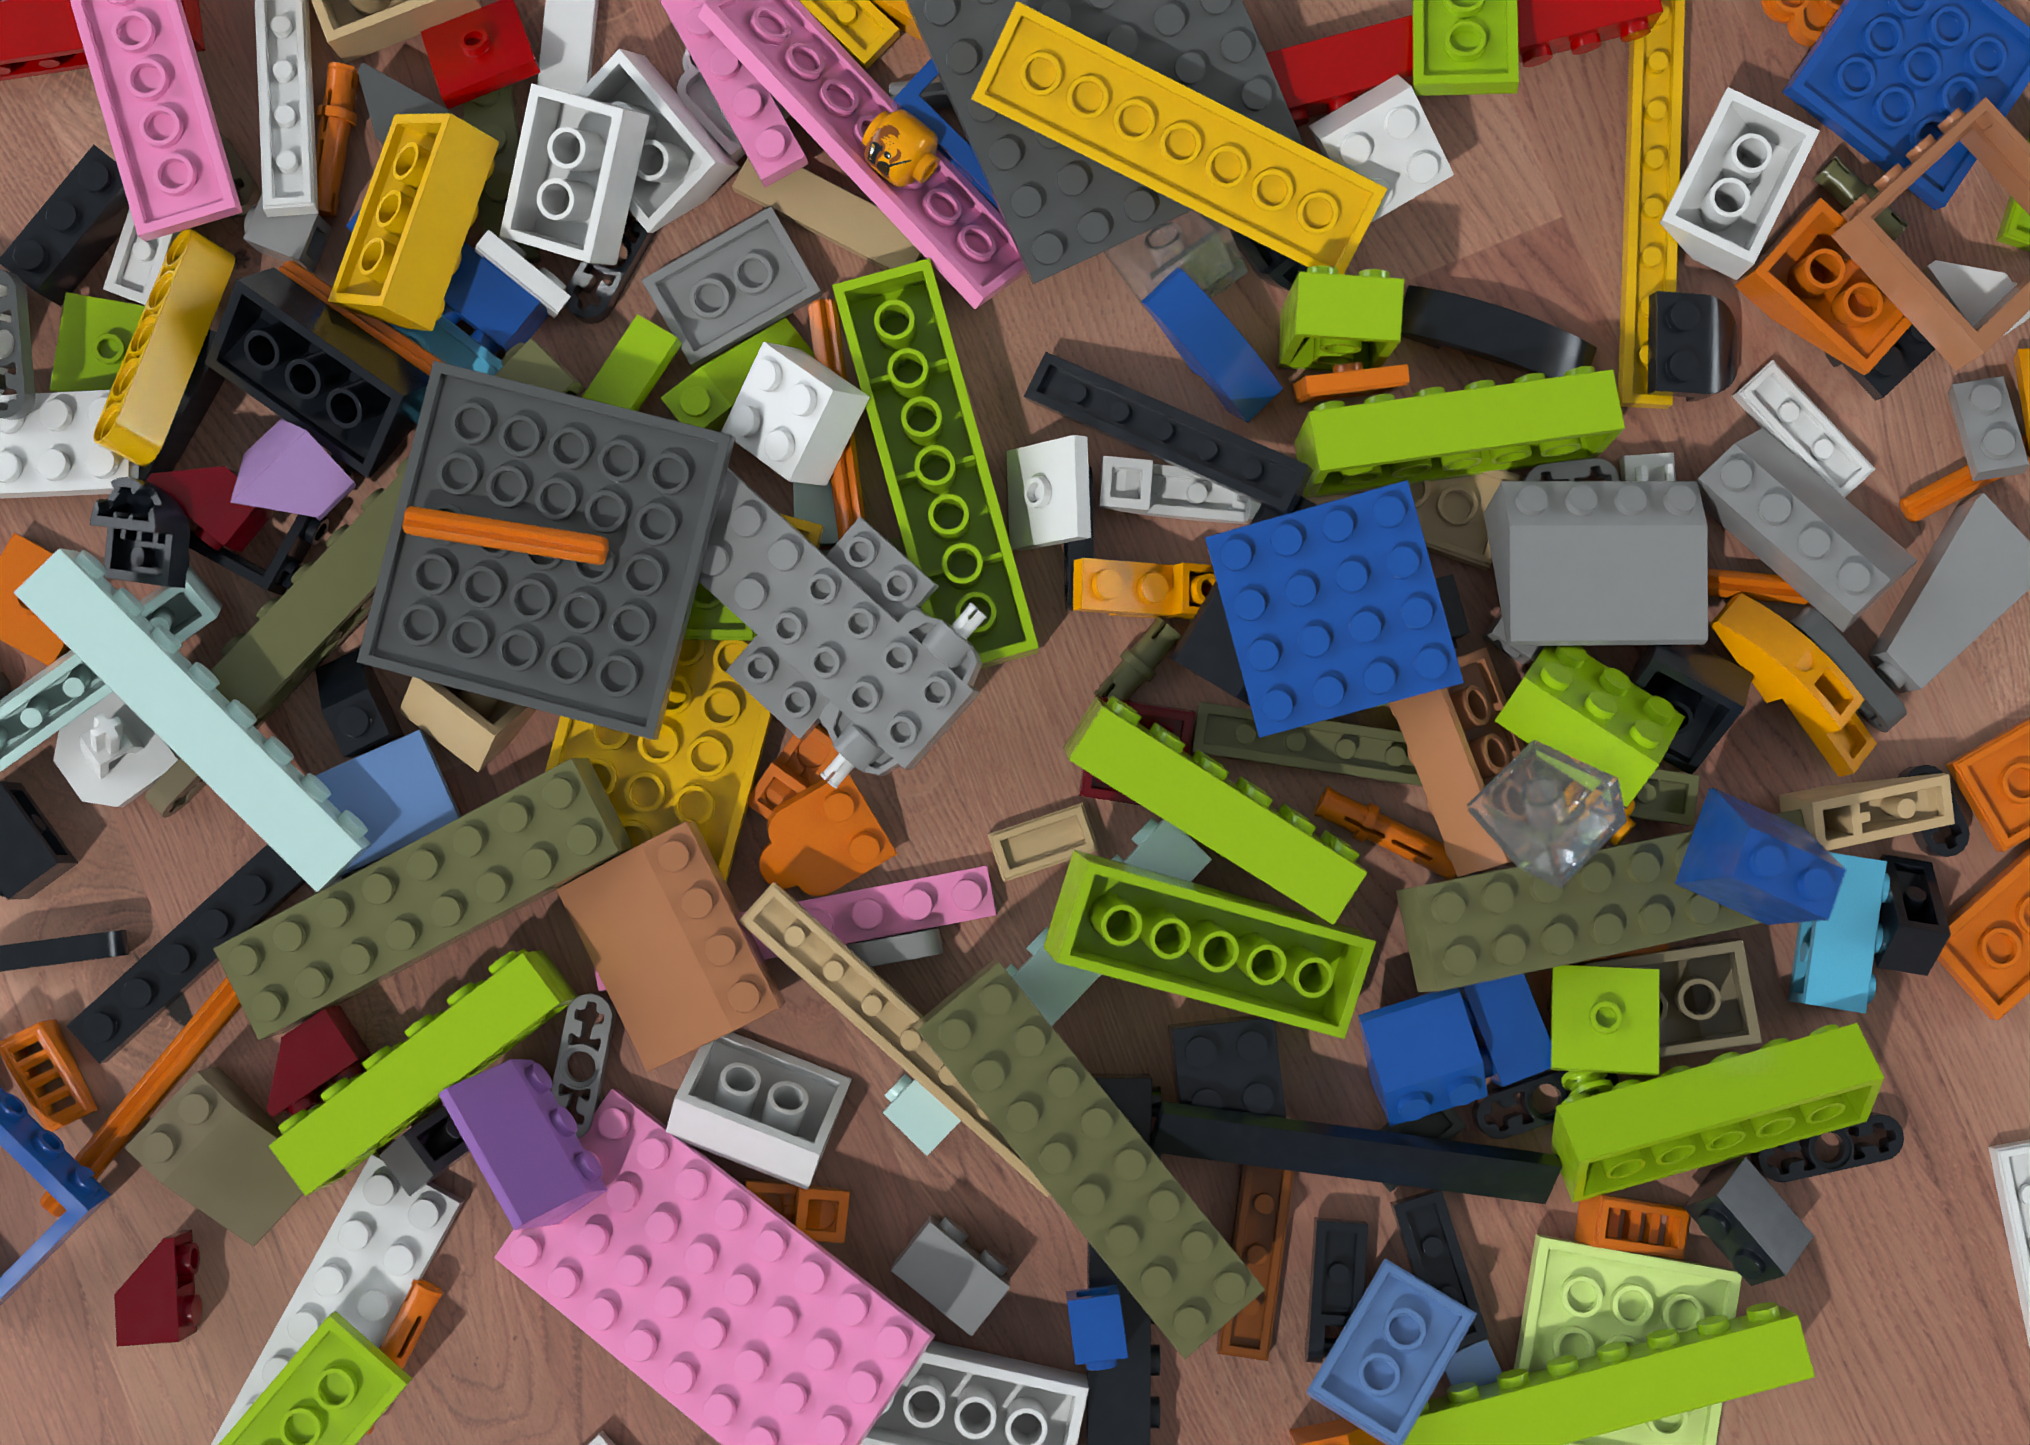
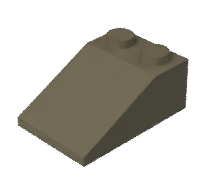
M1730 938L1690 944L1667 950L1585 963V966L1659 969V1058L1762 1043L1744 943L1741 939Z
M218 1066L197 1071L125 1147L161 1184L251 1246L257 1245L304 1195L269 1147L272 1142L283 1135L278 1129L280 1125Z

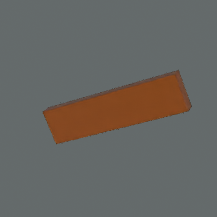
M1244 1164L1241 1166L1230 1247L1265 1290L1219 1329L1216 1347L1218 1354L1268 1361L1294 1171Z

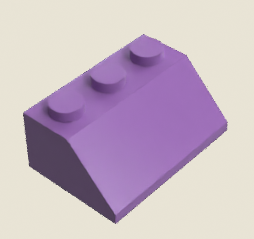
M510 1059L447 1087L438 1093L514 1230L559 1224L607 1191L600 1178L603 1175L600 1163L590 1151L584 1150L575 1134L578 1129L573 1116L566 1108L559 1106L550 1091L552 1088L550 1076L540 1064L533 1060Z

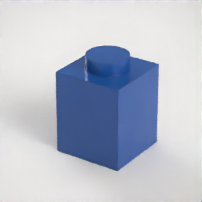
M1117 1284L1066 1291L1075 1364H1086L1088 1370H1105L1117 1366V1359L1128 1358Z

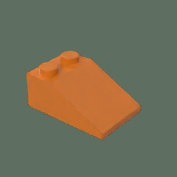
M1820 198L1795 217L1734 286L1769 318L1862 375H1866L1912 323L1831 237L1847 221Z

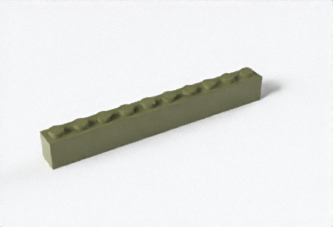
M531 338L525 344L521 342L513 346L501 361L503 367L494 375L577 397L586 389L544 346ZM409 456L399 464L396 469L398 476L386 489L380 488L366 498L361 506L363 513L350 526L348 524L341 526L328 538L326 542L328 549L315 562L309 561L294 573L291 578L293 585L281 598L275 597L262 606L256 615L259 621L246 634H238L224 646L221 651L224 657L210 670L220 682L216 689L229 702L236 699L254 714L257 721L253 726L256 729L274 713L369 614Z

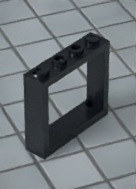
M209 329L160 452L148 466H139L138 479L146 480L151 473L170 472L175 469L225 381V377L205 364L216 335L215 331ZM332 453L331 457L354 481V476L351 475L354 468ZM329 513L320 521L316 517L298 514L267 570L225 547L217 551L201 540L191 529L189 548L256 585L283 596L287 588L289 589L293 585L291 578L294 573L304 565L302 561L311 545H317L325 536L329 527V519H327Z

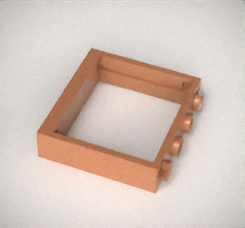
M1987 97L1966 114L1958 107L1937 125L1943 134L1937 139L1929 134L1905 155L1911 163L1905 169L1899 163L1894 165L1873 184L1879 192L1872 199L1867 193H1864L1845 209L1841 215L1847 222L1831 236L1955 371L1986 353L2030 310V273L1972 326L1873 219L1959 140L2030 215V143Z

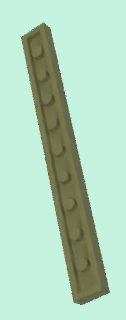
M1204 702L1198 703L1191 753H1195L1198 749L1210 756L1423 787L1417 770L1409 759L1407 744L1401 731L1324 720L1259 738L1251 709ZM1526 750L1547 805L1560 807L1556 803L1558 798L1578 775L1542 752ZM1656 769L1635 796V808L1630 818L1694 826L1700 775Z

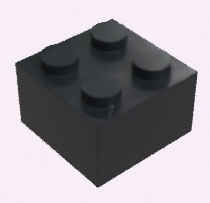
M1248 1015L1168 1025L1177 1103L1286 1118L1275 1020Z

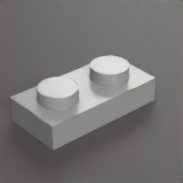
M2004 377L1952 384L1948 397L1972 480L1980 481L2024 474L2030 464Z

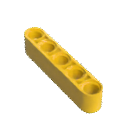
M191 228L183 230L177 235L165 256L93 434V440L96 444L140 467L148 466L156 458L165 442L235 264V256Z

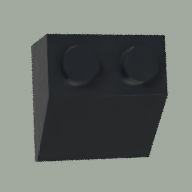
M1698 644L1648 645L1636 661L1628 678L1633 684L1652 696H1658L1667 700L1677 712L1685 716L1662 760L1688 774H1693L1745 709L1753 674Z

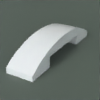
M1113 456L1102 457L1098 506L1100 508L1173 519L1250 524L1261 506L1260 503L1176 466L1153 464V460Z

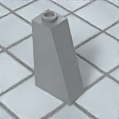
M1985 493L1963 500L1956 506L1868 655L1877 666L1875 669L1876 674L1893 690L1905 693L1922 689L2030 590V541Z

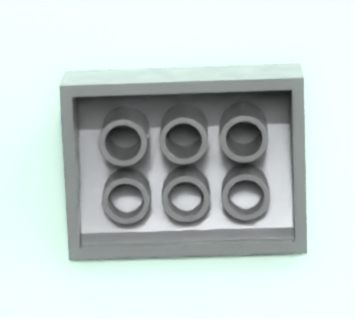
M1501 481L1484 512L1507 646L1705 644L1707 642V521L1698 481Z

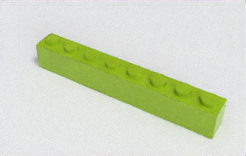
M1764 1302L1748 1307L1746 1309L1747 1315L1728 1320L1727 1316L1724 1315L1703 1318L1696 1322L1697 1328L1680 1333L1676 1329L1654 1331L1646 1336L1647 1342L1628 1346L1626 1342L1609 1343L1596 1349L1597 1355L1579 1360L1574 1355L1557 1357L1546 1363V1369L1528 1373L1526 1369H1512L1496 1376L1497 1382L1477 1386L1475 1382H1464L1453 1385L1446 1389L1447 1395L1428 1400L1403 1445H1565L1815 1378L1798 1315L1782 1306H1778L1775 1302Z

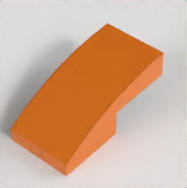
M818 724L805 740H801L793 734L778 758L771 762L752 790L748 806L768 820L770 813L776 806L822 780L823 778L820 774L824 772L839 754L832 745L833 742L828 730Z
M744 1178L743 1186L814 1241L845 1243L850 1198L849 1190L810 1185L809 1189L805 1190L783 1181Z

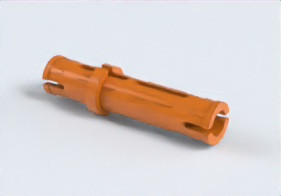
M331 62L328 64L323 103L317 106L316 118L319 119L316 165L318 215L336 218L351 127L356 126L358 118L357 114L354 113L359 75L358 69H355L354 66Z
M1327 786L1322 792L1314 809V816L1321 817L1352 832V838L1361 843L1367 839L1406 860H1410L1444 877L1446 880L1455 877L1456 872L1452 862L1446 855L1444 843L1380 813V807L1371 802L1366 806L1333 790L1330 786Z
M413 1279L411 1287L379 1348L402 1370L438 1300L444 1293L440 1287L424 1279L418 1281ZM374 1425L366 1434H371L373 1432Z

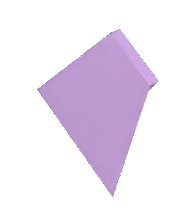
M280 419L244 453L230 502L312 516L320 521L356 487V484L307 430Z

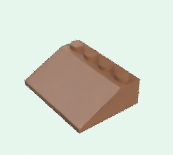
M695 820L686 821L556 889L647 1072L725 1036L777 1010L785 1003L751 932L739 922L742 914Z

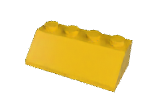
M451 113L395 114L327 302L405 329L433 331L435 323L444 311V297L452 275L460 266L462 258L461 249L467 232L477 218V204L483 187L494 170V156L499 141Z

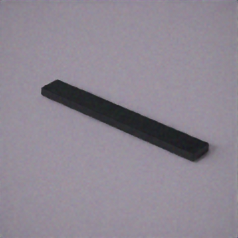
M1165 1101L1161 1103L1150 1138L1151 1149L1154 1153L1546 1204L1562 1169L1559 1156L1556 1154Z

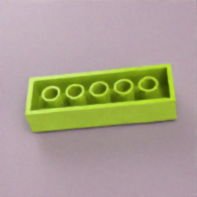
M1583 366L1565 372L1564 376L1545 379V374L1532 373L1518 377L1514 380V383L1496 386L1493 380H1481L1466 385L1464 390L1445 392L1443 387H1431L1420 390L1414 394V397L1395 399L1393 394H1380L1369 397L1364 401V404L1345 406L1343 401L1321 403L1314 407V411H1309L1294 444L1297 460L1309 465L1313 469L1303 490L1304 497L1308 498L1357 492V490L1371 488L1377 489L1408 480L1409 484H1416L1426 480L1430 482L1480 475L1483 472L1495 470L1509 471L1536 467L1547 463L1597 458L1625 429L1613 369L1595 372L1593 366Z
M1111 695L1107 703L1098 697L1094 698L1063 747L1068 760L1334 925L1368 873L1356 862L1360 854L1352 849L1351 845L1326 829L1321 837L1313 833L1317 827L1309 822L1307 817L1285 803H1282L1279 810H1276L1270 806L1273 799L1266 795L1264 790L1240 776L1237 782L1233 783L1226 778L1229 771L1223 768L1221 763L1197 749L1193 757L1182 750L1186 744L1180 741L1178 736L1154 722L1149 730L1139 724L1141 716L1137 714V711L1118 698Z
M1074 849L1043 948L1057 963L1345 1039L1376 941L1351 926L1336 922L1332 925L1319 917Z
M523 948L517 953L512 950L499 958L488 968L493 976L486 981L482 979L476 984L470 982L457 990L446 1000L450 1005L448 1010L445 1012L442 1010L433 1016L429 1013L416 1021L404 1031L409 1038L406 1042L403 1043L401 1041L393 1047L389 1045L383 1047L362 1063L367 1070L365 1073L362 1074L361 1072L350 1079L345 1077L339 1080L320 1095L325 1102L323 1105L319 1103L308 1111L302 1109L278 1127L283 1135L272 1142L269 1147L305 1196L339 1181L368 1159L371 1154L380 1150L439 1105L442 1100L438 1093L447 1087L481 1073L579 997L544 949L527 952Z
M1857 1023L1840 1028L1836 1024L1825 1025L1814 1030L1809 1036L1793 1041H1789L1787 1038H1778L1764 1044L1760 1050L1740 1055L1738 1052H1728L1717 1056L1706 1065L1691 1069L1686 1065L1677 1066L1667 1070L1659 1078L1640 1082L1638 1079H1630L1615 1085L1611 1091L1591 1096L1589 1093H1579L1570 1096L1561 1105L1556 1106L1551 1150L1553 1154L1559 1156L1562 1165L1560 1173L1572 1203L1867 1122L1885 1077Z

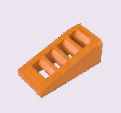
M56 1019L38 1022L0 1041V1054L6 1066L46 1130L51 1132L57 1131L98 1110ZM40 1042L43 1050L29 1056L26 1047ZM50 1059L54 1068L38 1075L35 1066ZM61 1077L65 1085L47 1094L43 1085ZM72 1095L76 1103L59 1112H55L52 1104Z
M1610 1194L1598 1195L1579 1201L1575 1240L1592 1247L1684 1260L1690 1215L1681 1206ZM1621 1209H1624L1622 1237L1620 1238L1617 1236ZM1642 1212H1645L1643 1239L1638 1241ZM1661 1215L1667 1216L1663 1245L1657 1244Z

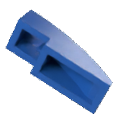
M1177 267L1141 301L1191 371L1205 380L1227 412L1248 423L1283 389L1248 341L1181 268Z

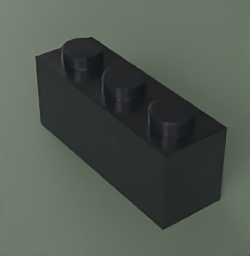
M93 144L0 257V264L16 274L35 292L60 307L64 304L66 292L73 293L122 232L130 207L117 162Z

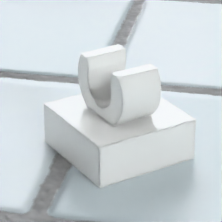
M1674 452L1628 455L1619 459L1621 481H1676Z

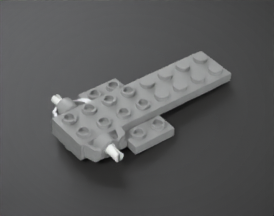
M727 468L699 582L752 629L757 636L730 665L726 672L799 739L805 740L814 728L822 722V725L828 730L833 747L839 752L838 756L820 774L824 780H829L827 783L837 789L838 785L854 767L864 773L868 772L880 776H885L901 766L904 769L913 770L980 694L974 687V683L981 669L982 661L978 652L974 649L975 647L967 638L987 616L970 603L952 625L943 619L939 620L930 617L920 607L939 586L865 519L859 517L829 553L825 555L731 469Z

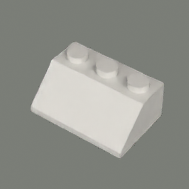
M618 49L577 93L580 96L650 115L629 211L648 233H654L706 202L739 168L736 162L701 125L674 89L644 55Z
M1727 87L1660 224L1693 260L1738 280L1755 264L1820 130Z
M731 1032L699 1047L674 1098L665 1133H670L692 1146L808 1190L825 1151L852 1078Z

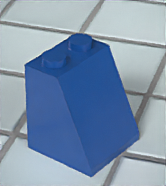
M1709 788L1675 884L1766 925L1824 921L1830 918L1846 869L1806 829L1716 788Z

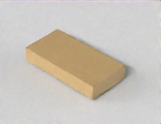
M1083 803L987 834L1003 882L1069 861L1074 849L1086 853L1099 850Z

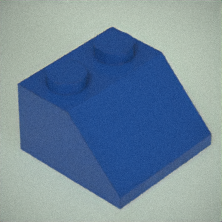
M1458 988L1431 992L1358 1015L1370 1083L1390 1127L1407 1121H1415L1426 1115L1455 1106L1467 1105L1475 1100L1488 1097L1482 1057Z

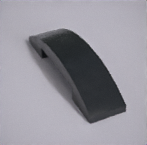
M1409 285L1403 299L1401 337L1437 349L1445 345L1529 374L1543 373L1545 374V379L1564 376L1565 372L1577 367L1591 366L1597 347L1551 324L1471 297Z

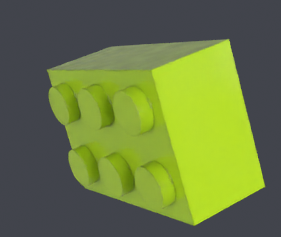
M1311 266L1307 268V272H1299L1281 308L1277 368L1333 372L1332 366L1354 362H1363V369L1382 367L1401 341L1404 279L1390 278V272L1380 269L1362 270L1359 272V276L1338 274V269L1331 266Z
M1544 646L1495 719V722L1625 807H1628L1660 765L1685 716L1677 712L1667 700L1658 696H1652L1633 684L1620 670L1608 668L1588 655L1582 646Z

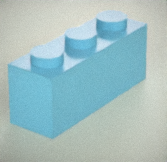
M1829 852L1846 869L1829 920L1799 922L1788 1001L1866 1014L1867 1004L1872 1002L1876 991V978L1872 973L1874 953L1879 951L1883 940V928L1879 923L1881 903L1886 901L1890 889V878L1885 873L1887 861Z

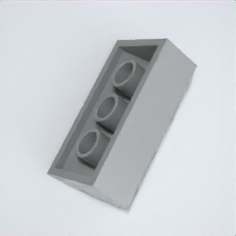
M1765 428L1734 443L1697 480L1704 510L1842 632L1847 630L1918 561Z

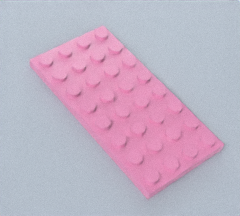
M612 1088L594 1113L590 1129L584 1136L579 1138L584 1150L590 1151L600 1163L603 1175L600 1178L607 1191L559 1224L513 1230L494 1258L721 1445H861L935 1334L692 1145L679 1140L670 1133H665L667 1128L665 1124L620 1089Z

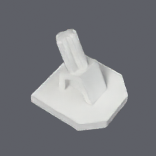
M112 692L59 730L53 761L82 802L124 807L150 789L180 757L116 693Z

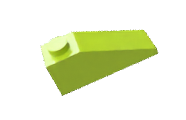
M785 317L701 366L663 395L661 399L679 422L721 432L763 341L802 349L813 358L814 352Z

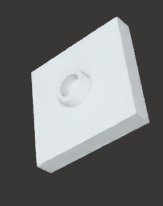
M1071 435L1006 451L1009 542L1011 549L1024 551L1091 538L1087 436Z

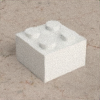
M1398 74L1308 126L1324 157L1387 188L1371 222L1454 175L1412 86Z
M763 341L721 432L735 437L737 444L789 482L827 486L870 397L802 349Z

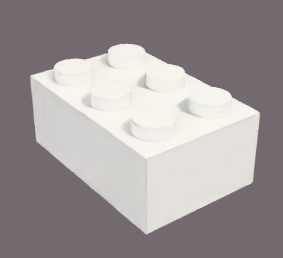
M531 83L499 236L587 263L617 265L650 115Z

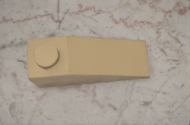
M1946 773L1827 785L1779 795L1781 812L1801 809L1805 829L1827 851L1955 824L1950 775Z

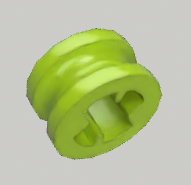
M1568 1071L1561 1078L1563 1087L1571 1091L1568 1097L1579 1093H1589L1593 1096L1611 1091L1614 1087L1610 1080L1604 1079L1607 1073Z

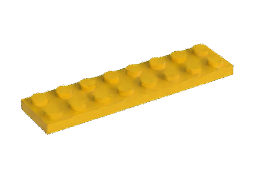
M1016 1L971 98L1307 267L1331 266L1337 268L1338 274L1344 275L1387 191L1386 187Z

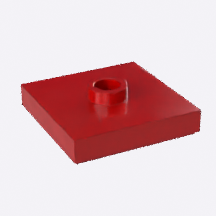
M499 0L420 31L441 98L447 109L541 73L514 0Z

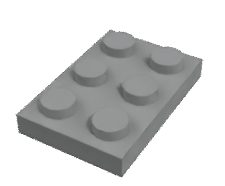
M771 206L642 279L644 286L670 331L681 341L682 345L680 348L693 369L822 296L818 285Z

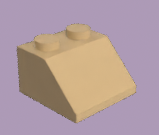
M412 677L398 712L479 773L509 746L536 709Z

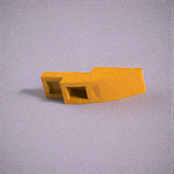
M1092 558L1074 560L1073 611L1109 613V616L1160 617L1161 619L1193 620L1216 581L1213 566L1193 563L1168 565Z
M1742 593L1734 595L1710 623L1711 627L1740 667L1753 674L1751 682L1765 702L1769 703L1783 699L1837 776L1842 777L1854 774L1877 744L1855 713L1865 700L1839 667L1797 628Z

